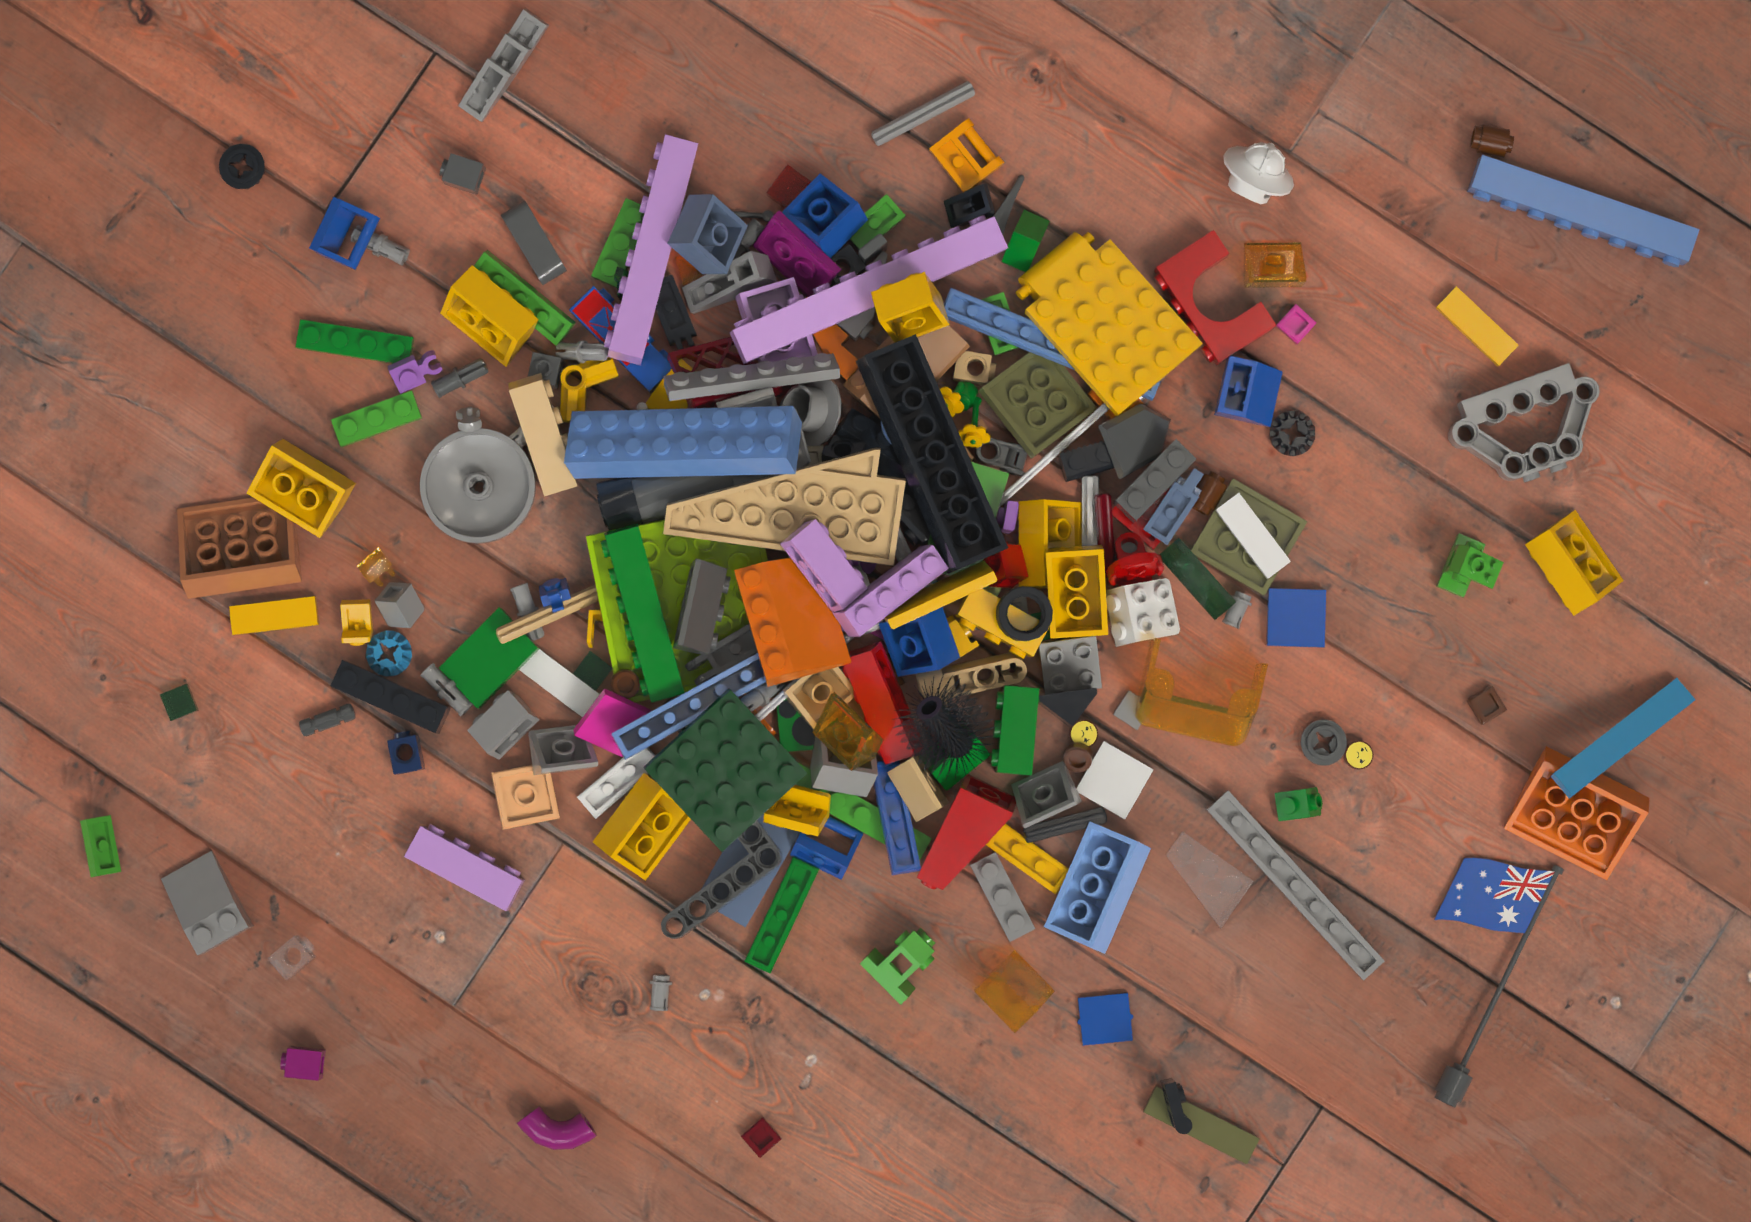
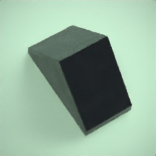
M987 183L943 201L951 228L970 224L969 221L985 215L986 219L991 218L995 212Z

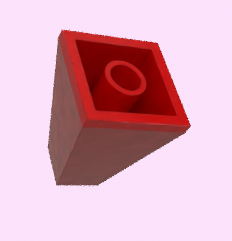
M967 774L917 875L921 883L930 889L939 888L943 890L1011 818L1016 806L1015 796Z

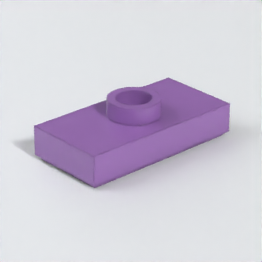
M1008 500L1003 504V508L999 507L996 520L1000 525L1001 532L1004 534H1009L1015 530L1019 507L1018 502Z

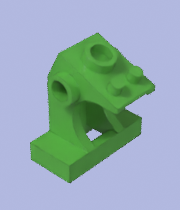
M1459 533L1456 536L1436 587L1462 598L1465 596L1471 581L1493 589L1504 562L1483 553L1486 544Z
M922 928L918 931L913 929L911 933L905 930L894 941L897 947L886 958L874 948L860 963L900 1005L916 989L907 978L918 967L923 971L935 959L931 954L935 951L932 946L936 942ZM900 952L912 963L904 973L891 962Z

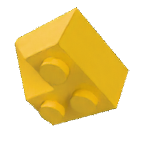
M925 272L911 274L904 280L882 285L878 290L871 292L878 320L894 343L915 334L919 337L950 325L942 296Z

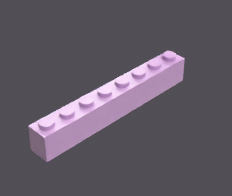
M666 134L663 143L657 142L653 159L658 160L656 170L650 169L646 183L647 186L651 187L649 197L643 195L639 212L644 213L642 223L636 222L632 239L637 240L635 250L629 249L625 266L630 267L628 277L622 276L618 293L623 294L621 304L615 303L611 320L616 321L614 331L608 330L604 347L609 348L607 357L641 366L671 251V246L667 243L681 213L698 143Z

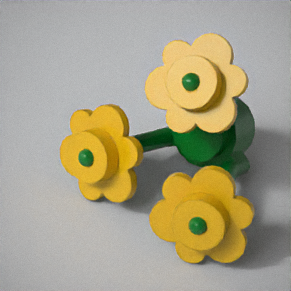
M959 381L953 392L949 387H942L940 391L952 417L956 413L958 414L973 408L971 424L965 425L963 430L958 431L964 446L979 448L982 446V443H988L990 435L986 433V428L978 427L979 407L982 399L977 397V387L967 381Z

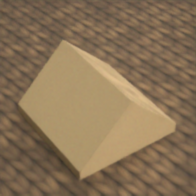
M839 667L795 679L783 689L787 701L815 731L854 698V689Z
M918 756L910 758L887 772L916 822L949 803L934 776L930 775L928 769L924 770L926 766L920 762L918 764Z

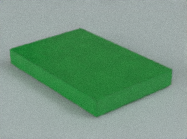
M500 607L439 667L450 681L453 680L456 683L455 686L477 709H480L540 649L527 634L507 643H500L496 636V629L513 621Z

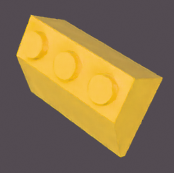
M473 265L450 287L440 312L441 315L505 367L510 364L531 336L539 320L529 308L523 307L513 299L507 290L501 289L491 281L485 272L478 270Z
M282 439L273 444L269 449L247 494L320 538L344 507L356 483Z
M1047 499L1019 501L1018 545L1022 547L1029 576L1019 582V587L1047 588L1045 552L1082 546V502Z
M1576 510L1525 544L1531 557L1538 563L1546 579L1553 585L1562 598L1563 604L1570 610L1573 616L1598 602L1624 581Z
M1073 546L1045 552L1048 599L1053 609L1050 638L1108 635L1103 546Z
M643 773L593 840V843L612 859L646 881L691 819L653 778Z

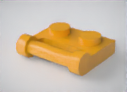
M970 118L966 119L929 148V151L962 192L974 188L1005 163L1000 156H995L973 128L974 123ZM962 135L967 137L987 162L985 167L981 168L960 142L959 137Z

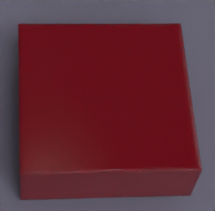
M764 1117L741 1135L743 1140L759 1158L782 1139Z

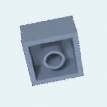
M714 194L689 195L667 244L700 273L727 274L748 225Z

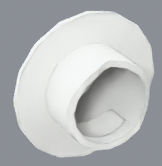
M1260 142L1254 143L1249 147L1235 146L1228 148L1223 155L1224 164L1231 173L1228 186L1233 192L1251 201L1265 204L1271 195H1287L1294 187L1293 178L1285 168V157L1273 143Z

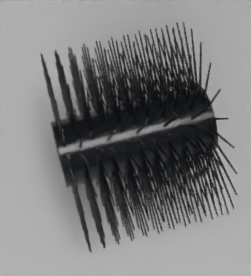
M951 678L943 688L944 692L941 698H939L940 682L935 696H933V686L930 697H928L929 694L927 693L926 698H924L919 692L923 700L921 701L918 698L920 704H918L917 709L894 710L916 712L896 718H917L912 720V723L899 724L900 726L912 725L914 727L907 731L901 730L902 732L897 734L915 733L911 736V739L907 737L910 741L907 747L908 750H910V747L911 749L924 747L920 754L917 751L914 755L915 757L921 755L918 764L920 762L923 763L924 759L927 761L925 757H922L924 754L930 753L927 756L929 757L928 761L937 756L930 775L938 766L939 760L942 757L944 758L940 765L942 763L943 765L938 777L945 768L944 765L949 756V760L951 759L949 771L954 758H956L957 774L958 758L962 759L965 755L969 763H971L966 754L971 756V749L979 750L972 746L989 745L973 743V741L984 739V737L973 735L983 731L987 732L997 727L975 729L983 723L986 724L982 720L980 722L975 721V719L979 718L977 717L979 714L982 718L984 717L983 713H980L983 705L974 706L976 698L969 699L972 693L971 690L966 700L962 699L959 701L960 697L964 695L963 688H965L966 683L961 689L958 688L960 690L958 696L956 695L952 698L954 692L957 691L955 688L958 682H956L953 687L954 689H951V694L949 695L948 693L945 697ZM970 700L971 702L973 700L974 703L970 707L965 706L967 703L970 702ZM902 739V740H901V743H903V742H908V739H907V741H906V739H905V741H904V739ZM912 740H913L914 742L917 741V742H918V743L916 744L917 746H915V747H914L913 745L911 746V745H910V744L912 743L911 741H912Z

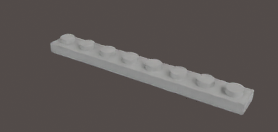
M1228 790L1206 809L1363 981L1384 962L1382 957Z

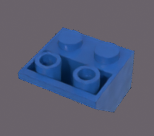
M1229 356L1226 359L1214 415L1270 428L1283 371L1260 362Z

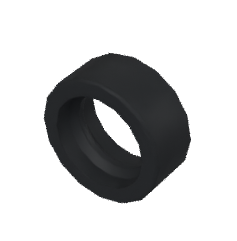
M1021 586L1009 590L1001 597L996 608V620L999 628L1007 637L1015 641H1030L1039 638L1048 630L1052 622L1053 609L1050 600L1042 591L1034 587ZM1019 597H1029L1035 600L1041 610V619L1038 625L1028 631H1020L1014 628L1008 620V608L1011 602Z

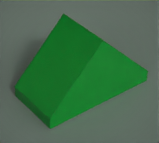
M1023 210L1001 263L1022 272L1028 271L1050 221Z

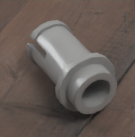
M1235 591V594L1230 596L1232 601L1222 622L1239 629L1248 605H1252L1250 603L1252 597Z
M653 974L652 980H649V983L652 984L650 1010L668 1011L669 985H672L670 976Z

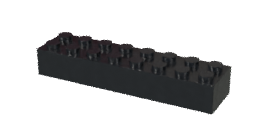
M916 334L858 359L856 364L938 553L949 568L946 570L947 574L1007 549V543Z

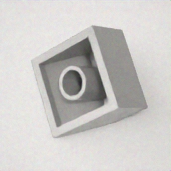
M825 723L817 729L810 765L812 788L867 797L878 776L875 741L872 732Z

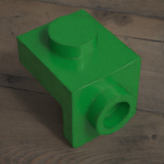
M1317 787L1274 793L1278 821L1321 816L1323 801Z

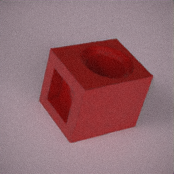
M1006 542L1007 549L983 559L997 577V582L989 585V587L1013 588L1019 582L1029 577L1021 545H1011L1009 542Z

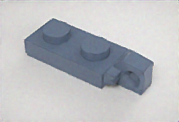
M1194 468L1186 480L1180 476L1177 482H1174L1143 530L1168 545L1198 500L1202 490L1196 486L1204 474Z

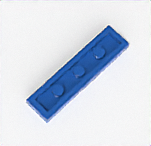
M878 761V776L874 782V789L891 875L920 871L921 866L910 811L887 773L899 766L900 761L886 765L884 761Z

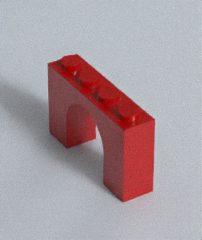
M1213 230L1157 266L1154 270L1156 276L1153 278L1162 291L1167 290L1172 298L1169 302L1177 315L1183 314L1188 322L1186 325L1203 343L1204 347L1201 348V352L1209 363L1214 361L1216 366H1218L1229 356L1235 355L1273 330L1277 325L1262 302H1259L1238 317L1224 322L1213 321L1199 312L1193 300V286L1196 279L1229 255V252Z

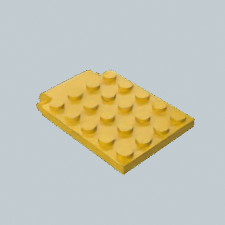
M1074 232L1018 278L1022 287L1016 291V295L1021 300H1024L1029 295L1035 300L1025 309V314L1113 414L1118 416L1201 347L1203 343L1111 239L1095 251L1090 246L1095 241L1091 233L1087 232L1081 236Z

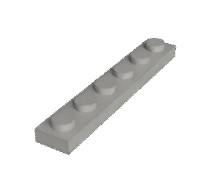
M820 353L815 356L802 358L790 357L787 360L761 361L757 364H737L727 368H706L702 371L689 373L677 372L673 375L664 376V387L669 401L838 379L840 378V368L833 353Z

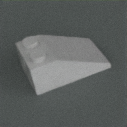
M213 851L204 854L161 879L180 924L197 956L205 954L254 926Z

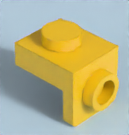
M370 599L341 600L342 643L360 646L370 642L373 633Z

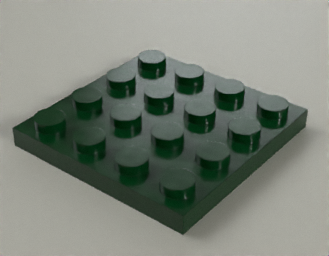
M730 688L643 767L721 852L807 774Z

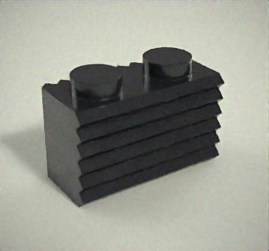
M1101 440L1093 445L1089 443L1088 447L1084 445L1082 448L1078 447L1077 450L1073 448L1072 451L1061 452L1058 457L1065 482L1114 468L1106 444Z

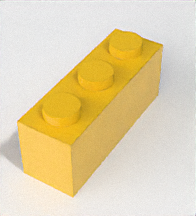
M984 589L964 597L955 614L956 617L960 618V625L971 631H974L975 628L985 632V639L996 645H999L1000 642L1009 645V652L1022 659L1026 655L1034 657L1047 631L1039 638L1030 641H1015L1007 637L998 626L996 608L1000 598ZM1011 604L1008 608L1007 616L1010 624L1020 631L1031 630L1040 621Z

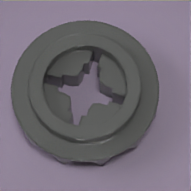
M1317 720L1310 723L1302 732L1300 745L1304 756L1314 764L1326 766L1334 764L1341 759L1347 747V739L1343 729L1337 723L1330 720ZM1316 732L1323 738L1334 736L1328 743L1330 754L1324 748L1313 749L1319 742Z

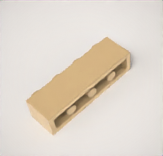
M542 373L508 383L509 392L544 497L577 487V479H574L564 464L568 435L567 433L561 434L558 424L563 423L558 406L552 407L550 397H553L554 393L550 381H544Z

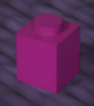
M294 1046L287 1048V1053H282L280 1069L285 1070L284 1077L316 1081L323 1079L326 1050Z

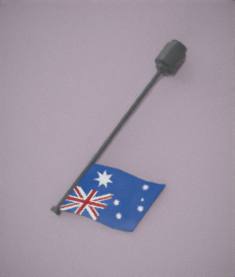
M1464 858L1434 920L1460 921L1493 931L1524 933L1461 1063L1457 1064L1454 1062L1452 1067L1446 1065L1435 1088L1437 1093L1434 1098L1455 1108L1458 1102H1462L1473 1079L1468 1075L1470 1070L1466 1068L1467 1062L1558 875H1562L1564 871L1563 868L1557 865H1553L1552 871L1523 869L1490 859Z

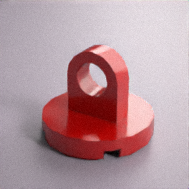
M1126 532L1121 534L1115 542L1117 561L1108 567L1106 573L1110 584L1115 586L1118 583L1120 587L1153 580V575L1157 573L1160 576L1165 568L1161 555L1146 552L1142 538L1135 533ZM1131 542L1137 546V550L1127 553L1122 550L1121 546L1124 543Z

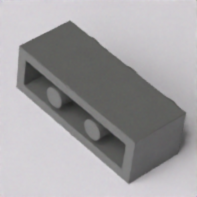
M1175 439L1113 504L1135 523L1193 464L1196 458Z

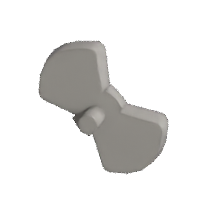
M467 407L456 411V418L459 420L458 429L464 432H473L480 429L482 422L479 418V409Z

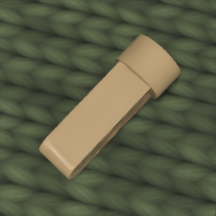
M1008 652L943 667L940 670L917 673L916 679L919 692L924 698H926L927 693L929 694L928 697L931 696L932 686L933 696H935L941 682L940 695L951 678L947 687L948 691L955 684L954 675H958V678H960V686H956L955 690L966 683L963 693L968 690L969 693L970 690L972 693H977L1021 682L1027 674V667L1022 658ZM1010 663L1016 664L1015 672L1010 673L1008 670ZM997 665H998L999 668L1001 669V670H999L1000 673H1001V676H1000V677H999L998 671H997L996 668H995V666H997ZM988 668L991 670V676L988 679H977V674L981 669Z

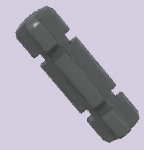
M346 704L340 706V710L335 708L315 715L312 720L310 717L301 720L299 727L303 736L307 737L315 734V730L321 732L341 725L343 720L345 723L352 721L356 718L353 706Z

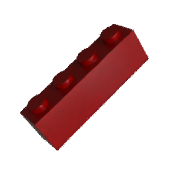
M880 641L850 651L851 663L842 666L843 672L849 678L854 689L855 701L862 708L866 727L872 732L875 739L877 753L883 758L885 765L912 757L914 750L917 749H911L910 747V750H908L909 739L908 742L901 743L906 734H897L908 725L893 728L911 719L896 718L910 715L911 712L894 711L899 709L907 710L909 707L905 704L907 702L882 642Z

